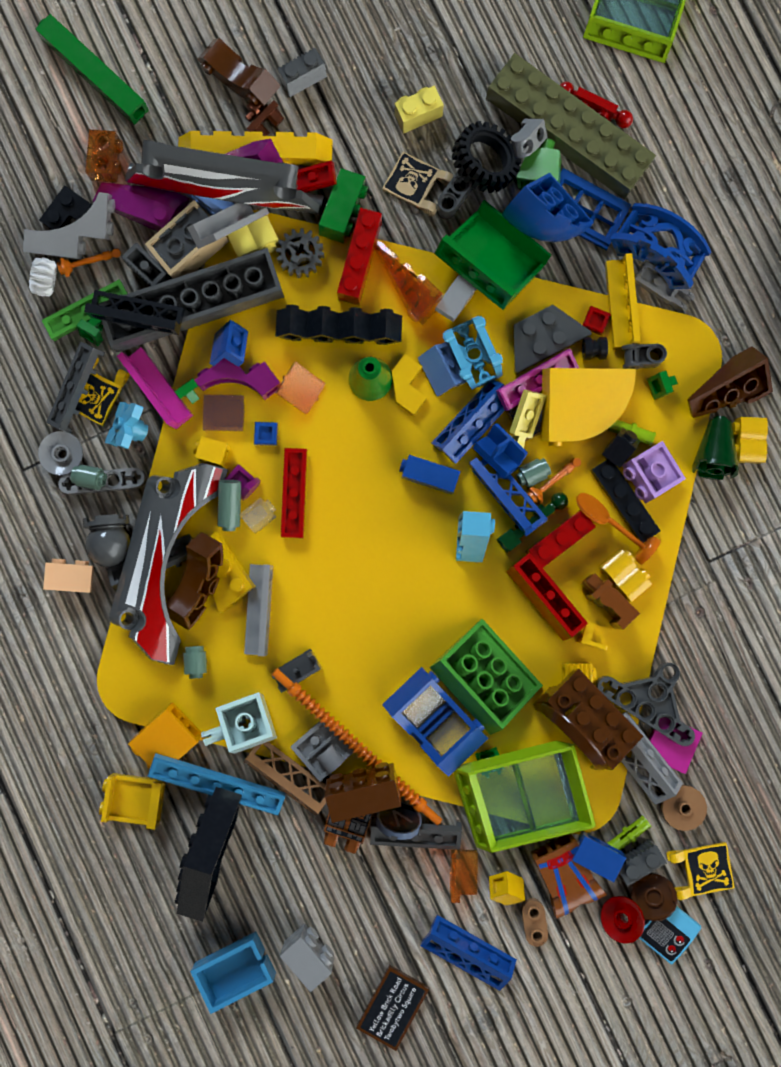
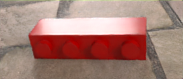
M364 208L359 210L337 290L338 300L360 305L382 225V213Z
M531 553L525 555L506 571L562 641L572 638L588 624Z

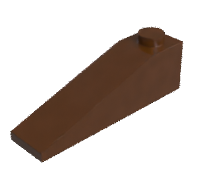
M753 346L733 356L687 399L691 416L695 418L711 414L723 407L734 408L738 403L742 402L747 404L753 403L773 392L768 358Z

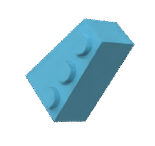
M463 511L458 517L456 561L483 562L490 534L494 533L495 519H491V513Z

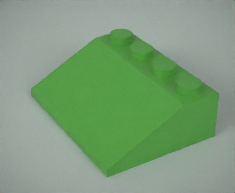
M483 619L477 622L429 667L473 717L485 727V730L490 735L503 730L543 686Z

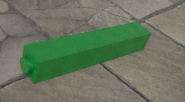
M49 14L39 22L35 30L42 41L133 125L149 111L145 101L55 17Z

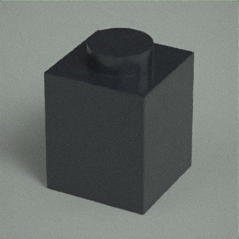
M622 427L606 446L602 455L620 468L637 449L640 440L634 432Z

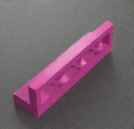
M142 347L130 356L123 352L117 355L118 359L167 425L178 429L193 417V414L177 396L173 387Z

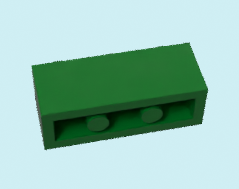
M340 169L336 179L337 184L333 186L319 222V236L343 244L346 236H351L354 226L352 224L353 218L358 217L361 208L359 202L361 199H365L368 191V186H365L366 176Z

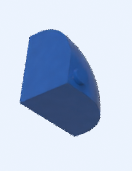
M551 173L524 186L502 213V216L517 230L531 238L545 242H562L573 239L584 233L594 223Z

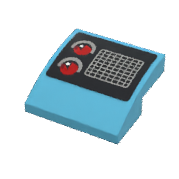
M676 906L673 914L663 921L646 920L644 931L639 939L672 965L692 943L699 933L701 925Z

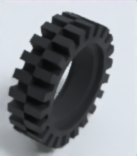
M477 121L475 125L471 123L463 130L452 147V152H454L452 160H456L453 164L455 168H461L457 172L459 176L466 175L463 181L468 183L471 180L473 182L472 188L476 189L480 185L481 192L487 189L488 193H493L494 190L499 192L501 189L506 188L521 168L519 166L521 159L515 157L513 145L510 143L512 136L509 134L505 137L503 134L506 130L502 128L500 131H497L498 125L493 124L490 128L489 122L486 121L483 125L481 121ZM481 142L494 149L502 161V171L489 172L482 168L471 154V144Z

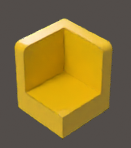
M587 621L588 624L580 630L577 642L607 650L608 646L605 643L609 628Z
M508 871L489 876L491 900L506 906L525 901L524 880L522 877Z

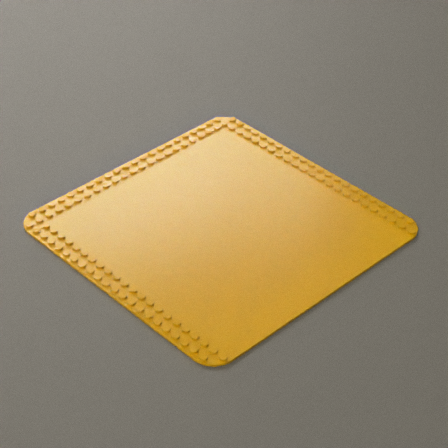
M269 213L266 216H268L279 240L285 241V233L291 236L292 229L296 233H300L301 228H303L304 234L311 230L313 233L312 238L315 236L319 237V243H323L324 249L322 252L325 255L323 259H320L322 267L316 265L317 273L309 271V277H306L305 273H301V277L297 278L295 272L292 276H289L288 269L283 271L281 268L282 263H278L277 257L281 255H278L276 250L270 253L284 298L188 329L173 389H178L192 378L195 380L201 370L212 367L210 359L214 335L229 320L234 321L248 331L244 363L240 365L245 374H248L249 369L256 363L261 364L265 362L281 383L282 388L264 400L253 389L237 383H222L214 385L205 391L199 386L196 387L194 391L198 395L199 400L192 404L186 395L181 398L193 414V417L178 429L167 425L165 421L163 422L149 477L159 475L173 478L176 471L201 463L210 464L199 461L195 458L196 454L193 453L196 441H200L201 436L227 443L230 446L224 467L228 470L227 476L239 464L254 478L261 480L256 490L247 499L241 500L240 527H236L235 531H223L222 527L218 526V497H216L190 517L176 539L190 534L194 539L201 532L208 536L218 532L248 576L250 564L273 566L268 655L244 654L248 593L223 613L218 612L214 596L209 594L203 605L206 607L205 611L190 630L171 620L174 629L181 639L174 665L149 659L129 638L131 630L124 629L110 622L97 672L98 692L106 708L116 717L126 722L146 726L173 702L201 732L220 726L215 708L259 692L264 695L277 735L276 739L268 742L300 766L307 767L291 749V745L315 726L320 719H315V714L311 715L310 709L305 710L306 706H301V701H296L295 696L291 697L287 693L288 690L281 693L277 681L272 678L271 674L276 668L283 666L311 649L322 668L298 683L302 687L301 690H306L305 694H310L311 699H316L315 703H320V708L324 707L325 712H330V717L334 716V720H338L339 725H344V730L348 729L349 734L353 733V738H358V743L363 742V747L367 746V751H372L373 756L377 755V760L381 759L382 763H393L397 777L400 776V781H405V786L410 785V790H415L414 794L418 793L422 797L464 807L454 772L448 777L420 747L418 741L391 717L382 704L421 667L427 673L432 671L429 667L481 619L489 625L543 686L503 730L490 735L484 729L482 732L489 739L463 764L477 761L476 753L497 747L499 755L553 741L574 744L550 719L536 711L533 705L549 687L558 686L562 682V663H592V667H595L597 672V679L593 681L595 686L597 680L602 676H609L620 683L650 676L697 469L695 473L692 472V465L710 414L693 418L690 414L687 399L721 368V346L713 330L700 319L637 302L641 338L639 344H661L666 348L667 356L656 368L636 370L631 399L618 420L629 424L636 423L637 427L656 432L651 446L640 442L637 449L626 462L663 441L686 479L647 503L640 500L661 530L654 535L661 540V543L645 563L641 565L637 561L634 562L637 568H643L650 575L649 581L652 585L632 602H629L640 614L624 630L614 629L609 622L613 618L604 608L598 607L593 600L590 601L585 596L589 592L581 585L590 574L593 575L594 573L601 580H606V576L599 567L617 551H629L635 558L640 548L610 523L599 524L592 521L596 528L543 568L586 621L609 628L605 643L608 646L607 650L577 642L580 631L572 638L562 641L506 571L527 555L526 550L580 510L576 502V497L580 493H587L598 499L608 510L610 517L633 534L590 471L607 460L602 453L617 433L609 432L607 429L589 439L565 441L562 443V446H549L548 441H541V432L533 435L532 438H526L524 449L528 454L519 467L535 459L540 460L544 458L551 469V474L548 475L547 479L531 487L538 489L561 471L567 463H570L571 459L579 458L581 465L575 467L571 473L566 474L543 492L542 504L544 507L551 502V497L557 492L567 495V507L562 510L556 509L547 517L548 521L528 536L523 535L520 538L522 542L507 553L496 539L509 529L516 530L514 527L515 523L471 470L469 462L476 457L479 461L483 460V458L472 446L455 464L441 450L431 444L484 385L472 390L466 382L463 385L449 389L437 397L422 368L410 385L427 396V399L415 416H413L396 403L393 382L390 391L385 397L378 400L365 401L358 398L351 390L349 373L357 361L366 357L381 359L389 366L391 372L404 354L420 364L419 356L434 345L446 343L442 337L444 331L452 329L476 316L484 317L486 321L485 329L494 349L503 358V363H501L503 375L495 379V381L501 382L504 385L567 349H571L579 368L623 369L625 364L624 351L622 349H613L609 318L602 336L593 332L589 336L593 340H597L599 337L607 338L608 355L606 360H599L596 356L590 360H583L581 340L518 374L514 372V324L554 305L582 325L590 306L609 313L608 295L534 277L504 310L477 289L462 312L452 322L435 311V308L459 274L433 252L377 239L360 305L340 301L337 296L353 233H351L350 237L346 236L343 244L319 236L318 224ZM230 240L205 263L204 268L238 258ZM310 245V251L315 255V249ZM302 251L301 253H296L297 256H299L300 254H304V251ZM286 252V258L290 262L292 256ZM286 305H297L299 309L304 311L316 310L319 306H327L331 308V311L338 313L349 311V308L352 307L361 308L362 312L368 314L378 313L381 309H392L393 313L402 315L401 342L388 345H377L376 341L351 344L345 343L343 340H333L332 343L315 342L313 339L302 338V341H291L275 337L277 310L286 308ZM473 324L469 325L468 336L473 338L475 342L477 332ZM454 332L458 344L464 346V337ZM474 348L468 352L470 359L474 360L480 356L478 349ZM650 352V357L653 360H659L658 353ZM484 361V371H487L491 376L496 375L492 365ZM473 366L471 373L477 384L480 372L475 370ZM663 371H667L668 377L675 376L678 384L672 386L674 392L654 400L647 379ZM504 411L477 441L487 436L492 426L496 423L510 436H513L509 432L513 423L509 411ZM538 419V422H537V423H538V425L540 424V427H539V428H540V430H541V424H542V423H541V421ZM255 422L278 423L277 446L254 445ZM284 448L308 450L304 538H281ZM412 455L460 471L454 493L451 495L402 479L403 473L399 472L403 459L407 460L408 456ZM489 464L484 466L489 473L496 474V470ZM617 466V468L623 475V466H621L620 468ZM517 469L511 475L522 489L528 493L526 485L522 486L517 479L516 474L519 473ZM498 479V484L503 490H510L509 480ZM626 479V481L635 493L636 488L634 484L632 483V481ZM160 481L159 484H158V489H159V491H160L161 488H162V482H161V481ZM512 495L511 500L516 506L523 507V497ZM463 511L491 513V519H495L494 533L490 534L482 563L456 561L458 517ZM532 512L525 513L527 519L534 516ZM187 560L181 563L182 566L177 568L174 565L165 571L166 603L182 580ZM126 613L122 615L121 622L125 619ZM204 646L207 659V673H203V678L189 679V674L184 675L183 653H185V647ZM440 681L438 685L455 701V703L473 721L475 719L473 715L454 696V694L445 686V684L442 681ZM608 681L607 683L603 682L601 684V686L604 687L603 692H605L606 690L611 691L612 693H614V695L612 696V698L614 699L616 692L621 687L618 686V689L615 690L609 685L610 681ZM430 685L403 713L419 728L446 701ZM624 692L620 696V702L623 705L629 704L632 700L631 694L628 692ZM611 702L621 713L626 712L624 709ZM641 706L640 709H639V714H640V715H641L642 706ZM454 712L427 739L444 755L471 728ZM628 713L638 725L639 719ZM246 718V723L243 726L248 728L251 720ZM225 739L212 743L227 747ZM574 744L596 824L592 829L583 830L586 833H590L604 826L617 811L624 788L627 768L620 762L613 770L591 769L592 763ZM261 745L255 753L256 755L271 758L270 750L264 745ZM254 747L246 749L244 752L250 753ZM630 751L626 756L631 758L632 751ZM353 753L331 774L342 773L345 775L352 773L355 769H370L372 766L368 767L367 762H362V757H357L358 753ZM554 754L518 763L535 824L538 826L570 818L571 814ZM512 765L502 768L500 774L497 773V770L490 772V777L488 778L485 774H476L487 813L529 823ZM581 831L575 832V833H571V834H580Z

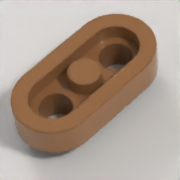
M529 898L523 902L521 907L524 933L530 945L539 947L544 945L548 939L545 909L538 899ZM532 909L538 910L536 915H530V911ZM535 932L541 933L539 938H534L533 934Z

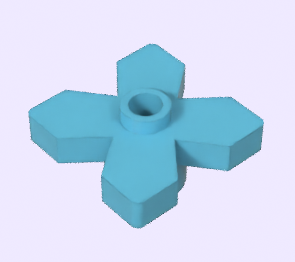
M120 402L115 413L116 418L114 419L113 427L109 430L105 443L128 449L132 440L143 441L148 433V425L140 420L144 407L135 403L127 404Z

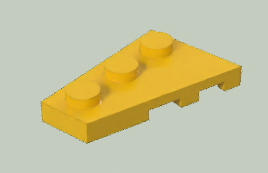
M214 532L210 537L222 543L223 565L218 568L217 577L220 579L213 596L218 612L223 613L256 586L218 532Z

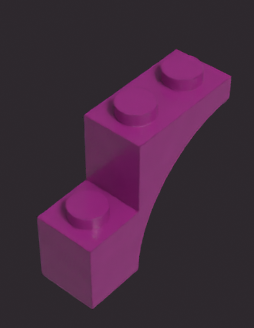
M223 358L210 369L205 368L201 370L195 379V382L203 391L222 383H237L253 389L264 400L282 388L281 383L265 362L261 364L256 363L249 369V373L245 374L240 366L238 367Z

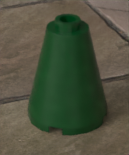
M715 416L709 420L694 459L692 472L695 473L697 469L698 476L702 478L723 480L724 476L730 475L731 479L738 475L739 467L732 422L725 416Z

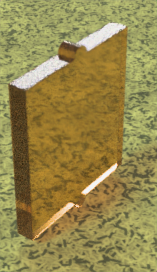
M294 362L288 373L283 376V381L276 394L304 414H308L314 402L318 401V395L326 383L297 362Z

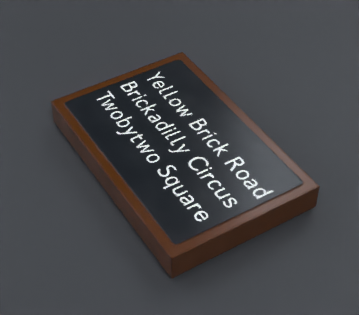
M389 964L357 1023L356 1029L397 1051L425 999L429 987Z

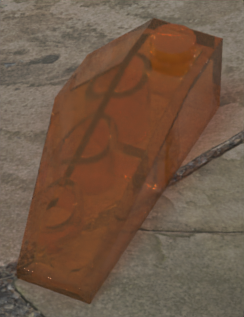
M377 239L374 242L375 251L406 307L408 316L417 323L419 321L423 325L436 312L435 308L441 301L443 293L422 274L417 277L412 270V266L407 262L401 264L399 257Z

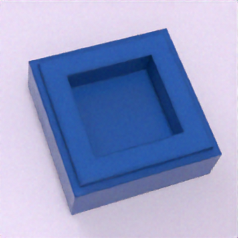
M255 422L254 445L277 446L278 423Z

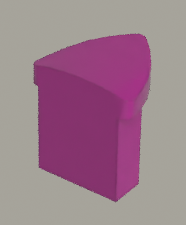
M239 464L225 479L241 481V500L243 501L256 490L261 482L259 478H254Z

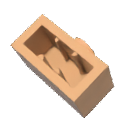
M52 559V563H45L43 590L92 593L94 566H89V561L75 560L74 565L66 564V559Z

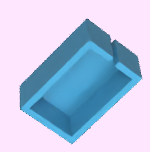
M256 931L194 963L190 973L210 1014L273 983L276 971L268 954L263 956L265 948Z

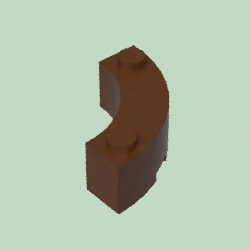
M221 38L214 39L197 59L201 63L200 67L206 74L214 75L233 92L255 106L257 104L265 106L281 86L266 68H259L252 64L249 67L241 63L242 58L226 45Z
M203 532L198 534L186 546L187 564L178 588L166 603L170 619L187 630L193 627L205 611L206 607L203 605L209 594L214 595L220 579L217 577L218 568L223 565L222 543Z

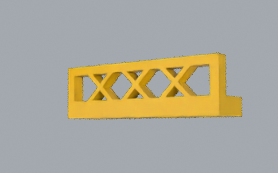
M628 253L621 260H608L605 262L613 349H622L624 345L639 344L641 342L632 253Z

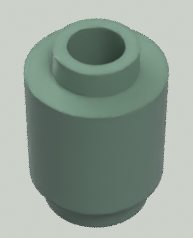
M544 458L540 460L535 459L519 467V473L516 476L522 486L526 485L529 488L547 479L548 475L551 474V469Z
M79 465L74 466L71 471V482L76 484L77 487L100 490L107 481V475L104 473L103 468Z
M204 646L185 647V653H183L184 675L189 674V679L203 678V673H207V659Z

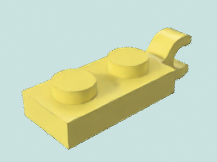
M525 389L523 390L509 431L513 434L511 437L523 448L526 438L533 437L546 399V395Z

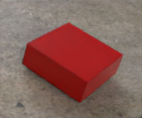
M590 306L582 325L591 332L602 336L611 314Z

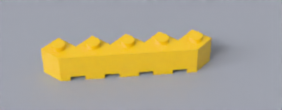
M189 131L178 137V147L226 154L251 142L271 138L283 163L308 167L332 160L333 139L316 132H307V137H296L294 132H276V136H263V132L245 131L244 136H233L231 131H213V135H201L200 131Z

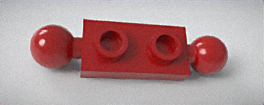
M562 82L560 84L561 87L611 122L614 119L618 127L628 128L632 124L633 115L630 111L622 110L619 112L617 111L618 105L581 87L576 91L570 82Z

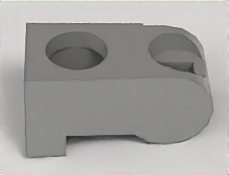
M525 118L521 122L522 129L511 137L515 157L524 158L530 156L548 138L544 119Z

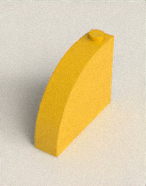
M542 369V394L546 395V399L542 408L541 441H548L549 446H562V443L565 441L589 439L611 427L622 415L631 399L636 369Z

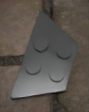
M554 305L514 324L515 374L583 340L584 337L591 336V331Z

